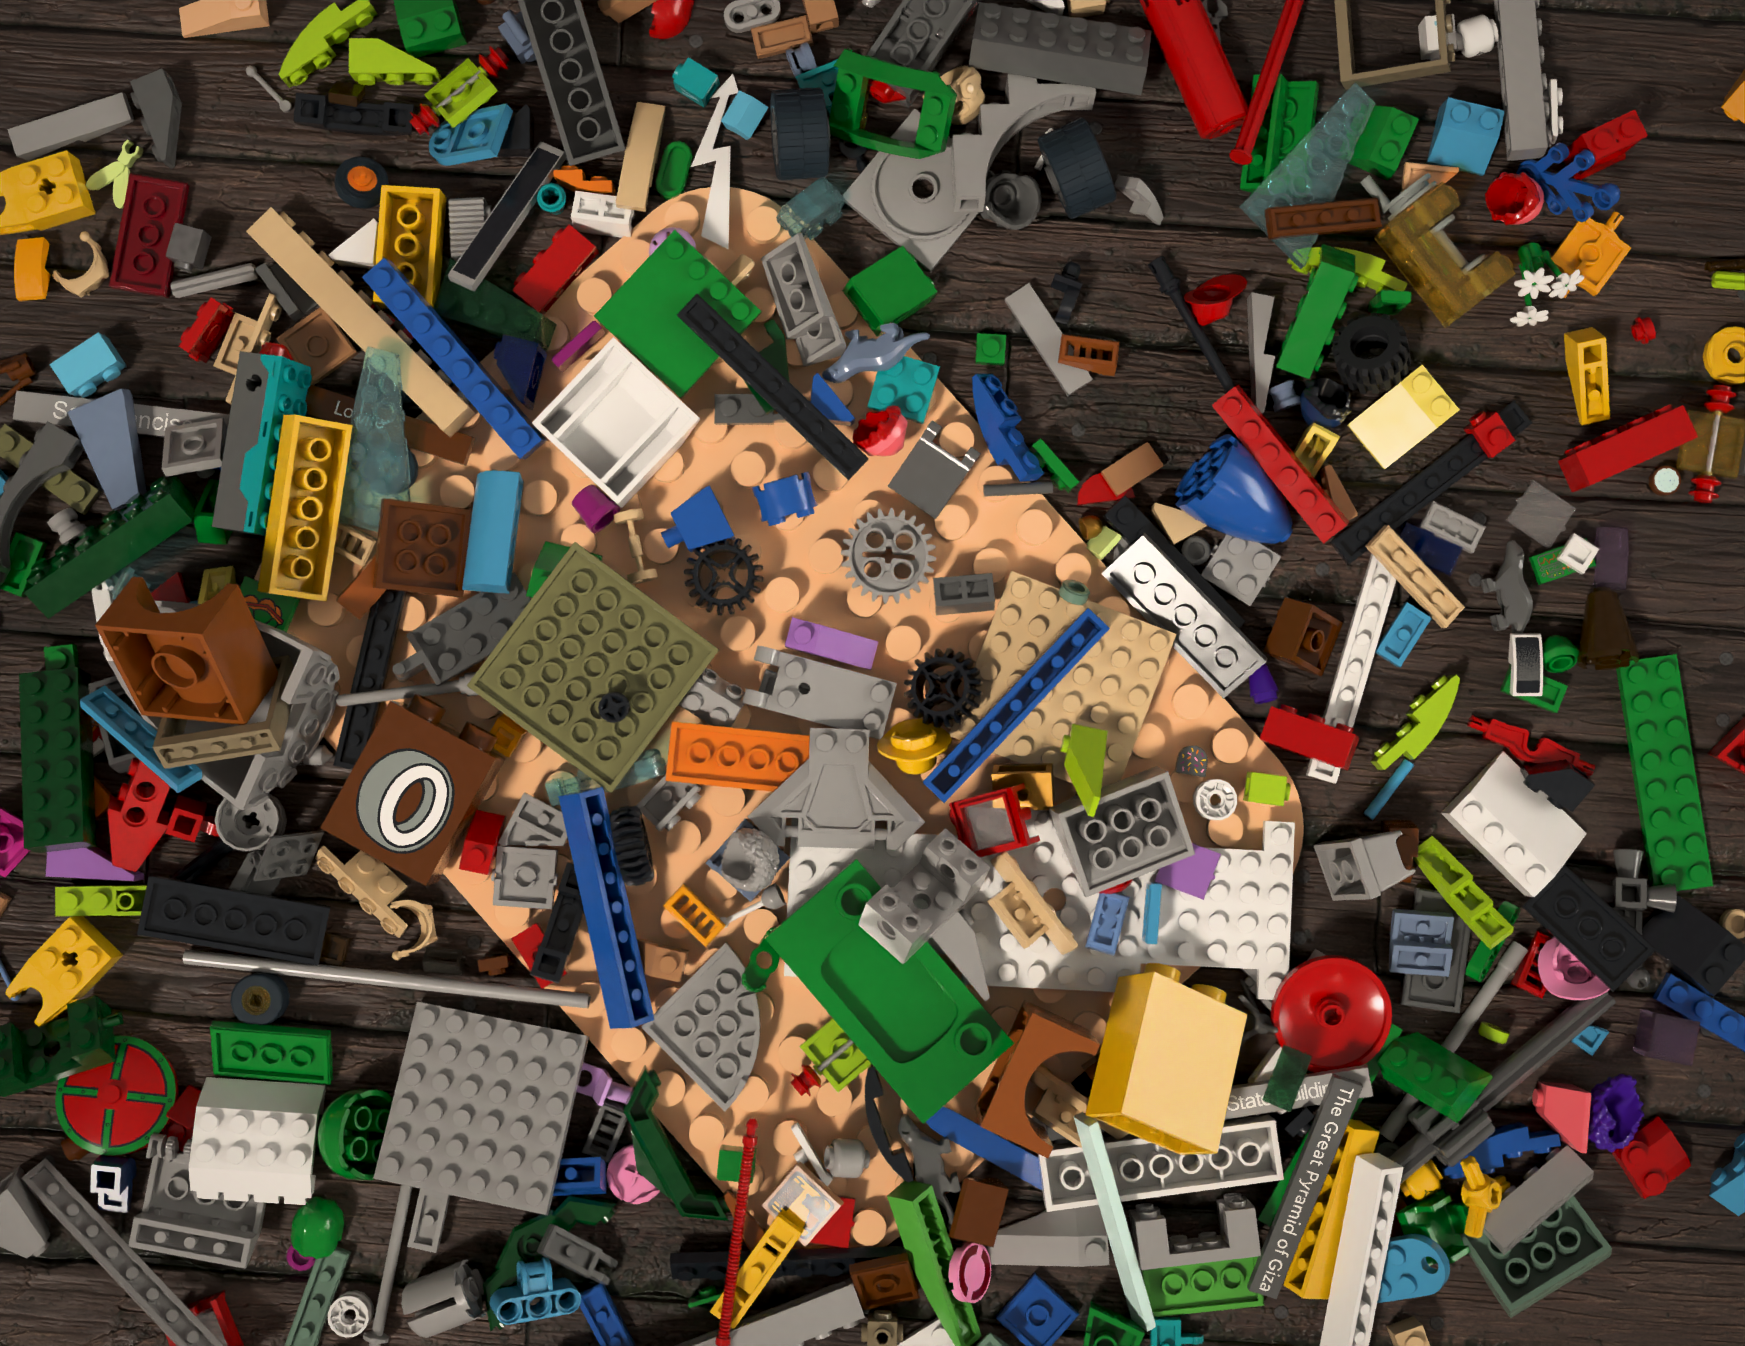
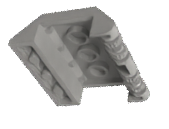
M152 1133L146 1158H153L143 1209L133 1219L128 1247L246 1269L261 1233L266 1203L254 1202L253 1194H250L249 1201L224 1200V1193L221 1192L218 1200L197 1198V1192L190 1191L189 1180L192 1140L188 1139L182 1152L179 1150L178 1137L170 1136L167 1139V1135Z

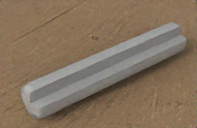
M248 263L173 281L171 283V291L176 298H181L256 280L258 275L255 265Z

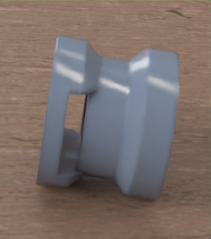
M808 42L802 43L800 48L795 50L792 48L785 50L795 78L806 70L817 68ZM793 55H794V57H795V59H796V62H797V65H798V67H799L798 69H797L796 64H795V61H794V59H793Z
M1294 380L1268 389V394H1271L1274 402V413L1300 404V396L1296 395L1293 388Z

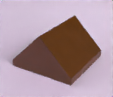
M964 1178L949 1233L950 1237L994 1248L1009 1191L1001 1180L997 1178Z

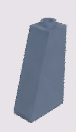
M121 388L68 411L67 413L111 508L123 509L127 506L126 502L137 493L145 494L147 490L131 391Z

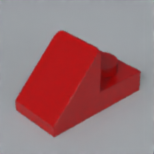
M189 1085L167 1112L166 1116L172 1120L163 1132V1135H167V1139L170 1136L178 1137L179 1150L182 1152L188 1139L192 1140L196 1106L201 1094V1090L193 1085Z

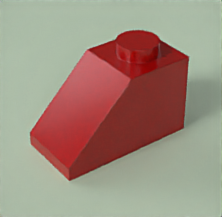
M476 810L464 841L459 865L460 870L484 875L492 874V870L496 866L497 846L500 845L498 842L503 833L506 820L505 815Z

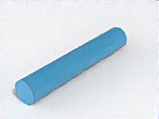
M1406 759L1402 761L1363 813L1371 820L1376 817L1414 765Z

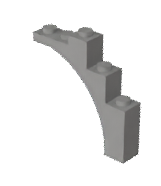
M1008 74L1005 87L1006 104L996 102L980 104L978 117L979 135L963 133L953 135L951 167L954 212H983L988 171L996 155L1012 136L1035 120L1062 110H1092L1096 88L1074 84H1057L1054 82L1037 84V78Z

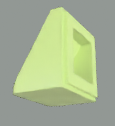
M1103 526L1101 533L1086 543L1088 545L1086 548L1099 560H1102L1121 540L1122 536Z

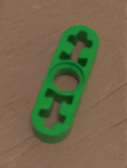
M1505 900L1497 911L1513 926L1519 916L1520 907ZM1506 938L1491 950L1481 940L1468 963L1465 975L1481 982L1491 968Z

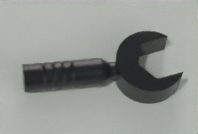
M840 139L839 149L841 154L849 160H856V167L860 175L868 165L867 161L863 159L868 148L858 145L853 149L845 146L844 140Z

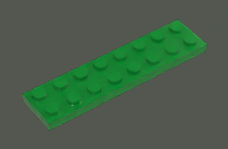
M1677 654L1639 659L1637 663L1631 660L1629 661L1630 666L1619 667L1616 671L1650 886L1675 883L1676 891L1713 886Z

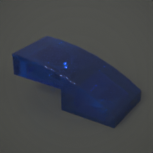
M1406 523L1400 536L1426 566L1451 576L1463 551L1462 547L1435 537L1434 533Z

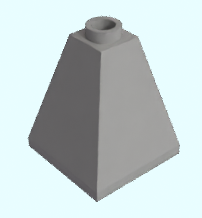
M19 1166L0 1181V1247L25 1258L30 1257L32 1254L37 1257L49 1247L50 1243L47 1240L50 1232L34 1194L21 1180L25 1172Z

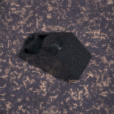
M1566 759L1524 765L1520 769L1525 779L1523 783L1535 793L1541 790L1548 795L1547 800L1558 809L1565 807L1571 812L1576 809L1595 786L1589 775Z

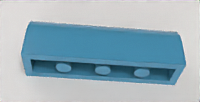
M493 470L477 474L462 590L510 594L524 483L520 472Z

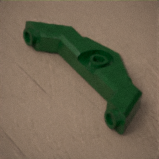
M644 1065L623 1107V1112L631 1124L637 1171L665 1196L673 1200L681 1217L729 1221L727 1213L730 1210L724 1196L718 1197L715 1191L695 1188L667 1138L665 1131L652 1110L659 1096L657 1086L661 1085V1081L654 1069L648 1070L646 1065Z
M569 1195L557 1208H551L549 1215L539 1214L514 1226L495 1267L496 1270L483 1283L490 1332L495 1327L501 1330L505 1326V1324L497 1319L490 1307L492 1294L498 1289L517 1284L516 1266L518 1261L529 1263L540 1261L544 1257L536 1251L548 1225L554 1224L569 1231L576 1223L596 1225L601 1220L605 1224L617 1212L614 1206L618 1201L584 1195ZM512 1302L505 1303L501 1310L508 1309Z

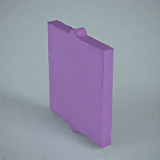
M1192 843L1195 855L1159 868L1154 881L1204 900L1211 880L1215 879L1214 871L1221 854Z

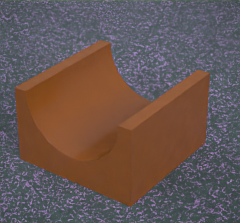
M132 577L95 624L141 715L245 725L277 680L278 671L238 584L227 583L218 594L196 607L179 612L160 613L144 578Z
M1024 1000L1008 1034L1014 1044L997 1058L976 1103L975 1110L980 1127L1049 1158L1053 1145L1044 1126L1034 1121L1025 1111L1024 1099L1029 1079L1038 1066L1048 1058L1069 1051L1085 1052L1095 1056L1100 1043L1088 1029Z

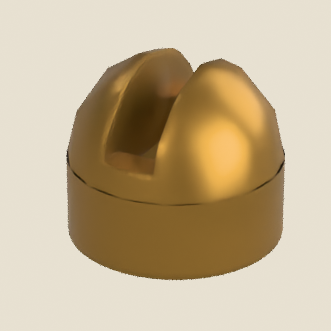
M1094 515L1079 518V528L1085 540L1095 538L1101 533L1103 525L1100 518Z

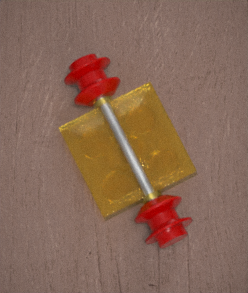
M1714 385L1713 389L1706 390V394L1711 396V401L1704 403V407L1711 414L1693 410L1687 411L1698 438L1680 445L1676 469L1700 473V475L1691 479V482L1696 484V489L1688 493L1694 496V501L1712 503V499L1719 498V495L1714 492V488L1721 485V482L1716 477H1713V475L1730 479L1738 478L1745 437V420L1724 416V413L1734 410L1735 407L1729 404V400L1737 396L1736 393L1731 391V387L1725 385Z

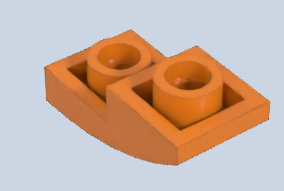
M568 165L562 166L561 170H553V176L557 183L573 192L582 191L615 196V186L612 180H608L607 177L595 176L591 177L590 181H586L583 170L578 169L577 166Z

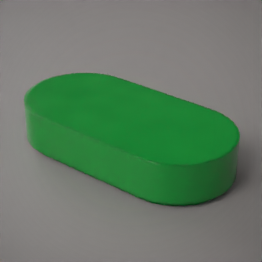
M675 141L666 146L656 177L658 193L668 200L683 194L693 162L692 151L684 142Z

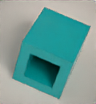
M689 57L684 64L680 63L676 67L672 76L675 90L703 108L706 107L720 85L717 74Z

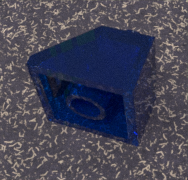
M503 334L502 342L498 341L496 344L494 359H497L496 364L517 399L527 409L533 410L547 353L537 342Z

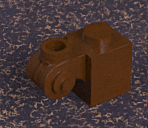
M1381 820V833L1401 831L1403 835L1396 839L1402 863L1407 870L1415 868L1413 866V857H1418L1419 828L1411 820ZM1413 875L1407 877L1399 883H1411Z

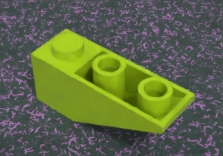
M349 38V74L358 84L370 86L375 85V82H386L390 85H403L404 82H415L419 85H432L433 82H440L442 80L436 68L379 38Z

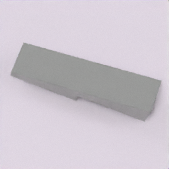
M121 92L7 130L16 156L31 161L77 140L87 142L135 120L127 96Z
M1251 292L1247 298L1251 401L1263 414L1275 359L1273 355L1264 354L1275 297Z

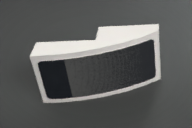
M1510 633L1508 662L1511 664L1510 694L1512 696H1542L1543 650L1541 634Z

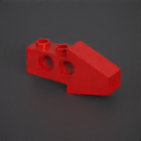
M133 757L127 773L131 775L129 783L122 784L118 797L110 795L108 822L112 866L137 872L168 827L169 812L162 811L161 809L170 786L140 759ZM150 782L153 786L143 787L140 783ZM139 807L143 811L133 812L130 808Z

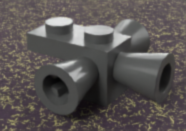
M1632 849L1613 850L1618 877L1611 880L1610 885L1585 878L1581 880L1607 904H1610V907L1642 935V911L1647 909V906L1672 913L1675 912L1677 901L1676 885L1672 883L1647 887V879L1638 878L1643 851Z

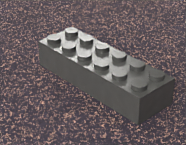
M518 0L569 166L626 150L581 1Z
M979 2L968 67L1141 96L1148 67L1151 30L1115 25L1110 22L1103 23L1085 20L1080 17L1073 18L1054 13L1030 11L1025 8L1000 6L995 3Z

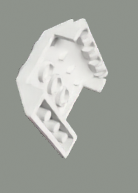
M206 1077L195 1113L189 1160L190 1191H196L197 1198L218 1200L221 1192L224 1193V1200L249 1201L250 1194H253L254 1202L279 1203L280 1196H284V1204L306 1205L307 1198H311L314 1193L316 1175H312L318 1121L319 1115H323L326 1085Z

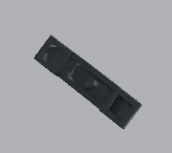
M296 93L294 123L354 134L412 135L413 126L409 121L413 118L410 112L414 113V105L384 102V105L360 102L357 107L331 103L324 95Z
M567 862L541 946L538 948L530 972L531 976L558 984L565 970L584 914L574 864Z
M871 1064L867 1068L865 1080V1107L871 1133L881 1154L892 1169L905 1181H914L904 1147L893 1151L891 1149L874 1098L883 1096L884 1090L877 1070Z

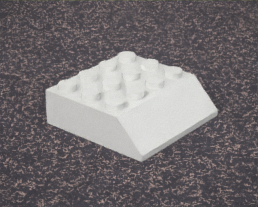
M613 337L542 411L532 424L613 501L623 508L682 446L700 418Z

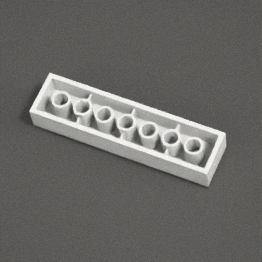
M1270 1115L1225 1120L1217 1154L1179 1155L1132 1134L1126 1135L1121 1140L1113 1136L1103 1137L1121 1202L1284 1180L1276 1121ZM1072 1142L1052 1144L1053 1149L1049 1158L1038 1154L1044 1205L1047 1212L1099 1205L1082 1148Z

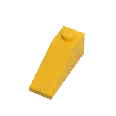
M1593 327L1564 333L1565 360L1579 423L1586 425L1609 420L1610 406L1606 337Z

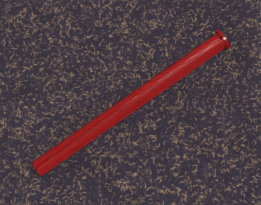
M1304 0L1285 1L1236 146L1229 154L1230 159L1235 163L1248 165L1253 160L1251 153Z

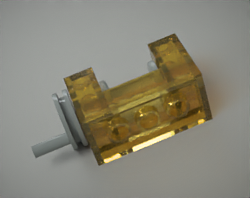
M1427 173L1390 201L1372 177L1368 175L1360 183L1372 198H1378L1379 207L1383 214L1391 213L1388 217L1389 223L1386 224L1374 239L1444 328H1447L1516 274L1510 259L1505 255H1501L1499 251L1495 252L1488 259H1486V254H1481L1468 263L1445 234L1443 229L1455 219V215L1451 213L1461 205L1458 201V194L1451 186H1446L1443 181L1439 184L1436 181L1429 184L1427 180L1431 178V175Z

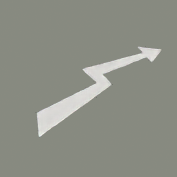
M733 74L711 97H720L691 165V167L716 161L701 236L728 250L731 146L713 149L728 97L731 94L738 93Z

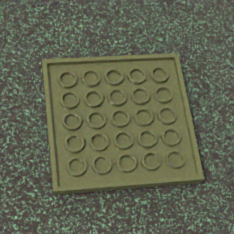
M574 542L467 684V687L612 793L718 653L719 649L577 542ZM610 692H620L629 700V713L620 722H607L599 714V702L603 696Z

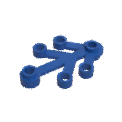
M1563 143L1555 144L1549 149L1548 154L1538 162L1533 159L1523 161L1516 174L1525 172L1539 183L1544 193V200L1548 204V209L1551 213L1559 215L1569 206L1573 211L1574 218L1579 222H1585L1592 217L1594 209L1590 203L1580 202L1573 192L1592 197L1595 206L1601 210H1609L1618 203L1620 198V189L1613 183L1597 186L1571 178L1580 170L1585 171L1595 163V157L1589 150H1582L1574 157L1573 162L1556 174L1545 171L1553 163L1559 164L1569 156V149ZM1548 185L1554 186L1559 194L1555 196Z

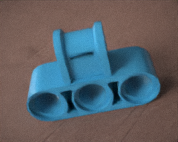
M542 1257L541 1261L529 1263L518 1261L516 1266L517 1285L498 1289L490 1298L492 1311L497 1319L505 1325L575 1312L581 1304V1295L569 1279H552L551 1263L547 1257ZM570 1292L567 1298L559 1300L563 1293ZM541 1297L537 1304L530 1305L534 1298ZM512 1302L508 1309L501 1310L505 1303Z

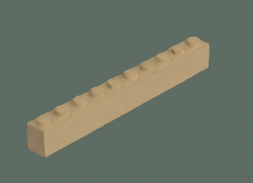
M270 207L246 232L451 438L476 414L469 407L471 402L460 390L455 393L449 387L452 381L441 369L435 373L429 367L433 361L421 349L415 353L409 347L413 341L401 329L396 333L390 327L393 321L382 310L376 313L370 307L374 302L362 290L356 293L351 288L354 282L342 270L337 274L331 268L334 262L323 251L317 254L311 248L315 242L304 231L298 235L292 229L296 223L284 211L279 215Z

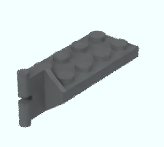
M515 572L512 573L510 594L479 592L406 634L416 653L393 666L392 670L398 681L406 682L409 678L426 669L438 687L486 659L531 600L530 597L526 596L527 592Z

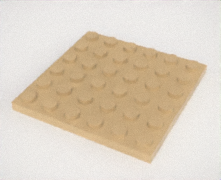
M1011 571L974 668L977 667L980 670L979 675L975 678L982 679L984 683L976 687L977 690L983 692V696H975L974 701L978 702L980 707L975 708L971 706L969 710L972 712L973 717L969 718L963 714V724L959 725L954 720L949 734L951 737L962 741L1077 618L1089 608L1110 629L992 753L1020 764L1053 763L1054 777L1072 783L1064 766L1065 753L1060 752L1064 734H1070L1072 724L1106 730L1108 733L1102 787L1120 781L1177 634L1089 600L1083 605L1072 604L1059 595L1058 588Z

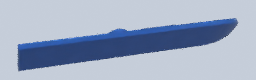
M944 1106L926 1121L928 1126L940 1135L948 1137L949 1140L1042 1190L1039 1159L1037 1156Z

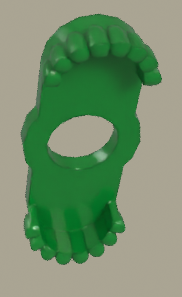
M776 927L766 931L759 946L751 952L750 962L742 974V984L750 992H759L765 989L768 977L778 967L780 956L765 939ZM760 952H767L772 957V964L767 969L760 968L756 962L757 955Z

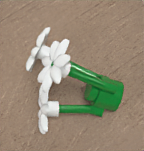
M1528 243L1517 251L1521 263L1519 269L1522 280L1515 281L1514 285L1521 288L1518 296H1524L1525 307L1523 312H1517V317L1510 318V321L1517 323L1519 327L1527 323L1535 326L1537 321L1543 322L1548 320V316H1546L1549 313L1548 310L1537 312V309L1532 306L1531 297L1532 299L1538 297L1539 291L1547 293L1551 291L1547 284L1553 281L1554 276H1544V263L1549 266L1557 277L1556 283L1551 285V288L1554 290L1549 294V297L1558 295L1559 298H1563L1568 290L1571 292L1576 291V284L1584 279V276L1580 275L1579 269L1570 276L1567 273L1562 274L1551 259L1549 251H1542L1538 243Z

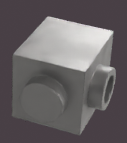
M175 223L165 256L173 261L174 267L188 272H191L192 268L202 270L212 237L204 230Z

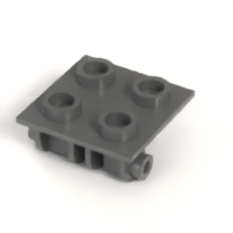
M324 831L270 837L264 851H256L249 857L250 865L252 867L255 866L257 869L253 881L306 875Z

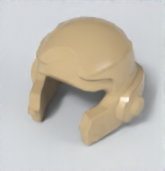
M959 66L940 76L942 81L946 85H950L957 94L951 123L963 125L975 119L979 114L980 104H984L985 94L980 85L981 76L974 67Z

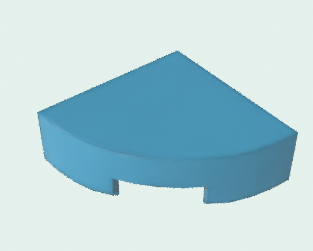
M1589 1025L1571 1042L1593 1056L1609 1031L1598 1026Z

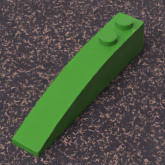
M904 1181L888 1194L887 1198L913 1270L928 1301L954 1345L972 1346L982 1335L971 1303L958 1301L951 1289L954 1290L953 1283L949 1282L948 1272L954 1250L933 1187L930 1184Z

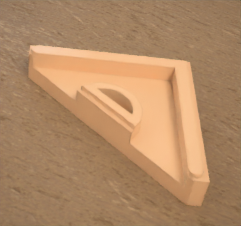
M1405 162L1401 192L1429 173L1431 175V178L1427 180L1429 184L1436 181L1438 185L1420 200L1422 202L1459 172V168ZM1409 208L1399 217H1404L1411 209Z

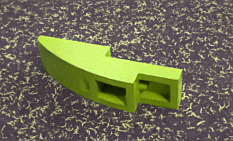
M357 0L342 11L333 2L306 26L291 46L279 72V76L289 88L293 85L298 86L308 79L309 74L330 65L332 59L337 56L331 46L344 42L349 37V33L358 27H365L372 22L377 12L369 0Z
M1321 247L1294 250L1288 257L1287 263L1292 265L1293 270L1301 274L1311 273L1312 268L1318 269L1320 254L1318 253ZM1337 248L1355 255V275L1359 276L1356 284L1357 287L1365 288L1367 286L1376 290V294L1381 290H1405L1407 282L1381 271L1386 260L1356 250Z
M1456 674L1447 677L1445 675L1440 676L1431 684L1433 690L1426 696L1423 694L1419 695L1409 704L1412 709L1406 715L1413 723L1407 722L1396 731L1395 734L1398 737L1390 744L1388 742L1383 743L1374 751L1376 757L1370 762L1377 770H1385L1402 754L1407 760L1415 759L1434 739L1454 703L1460 681Z
M147 885L55 887V917L141 916Z

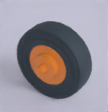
M353 157L345 160L339 166L335 175V188L339 197L348 205L360 209L372 208L380 204L381 185H389L388 176L384 168L376 161L366 157Z

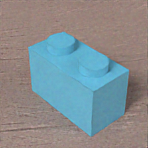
M99 332L49 364L66 391L78 398H84L93 394L97 390L96 387L104 381L108 382L120 376L121 370L127 367L110 339Z

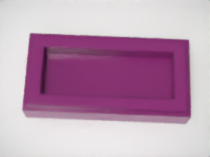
M592 321L552 357V362L563 373L605 334L604 330L596 321Z

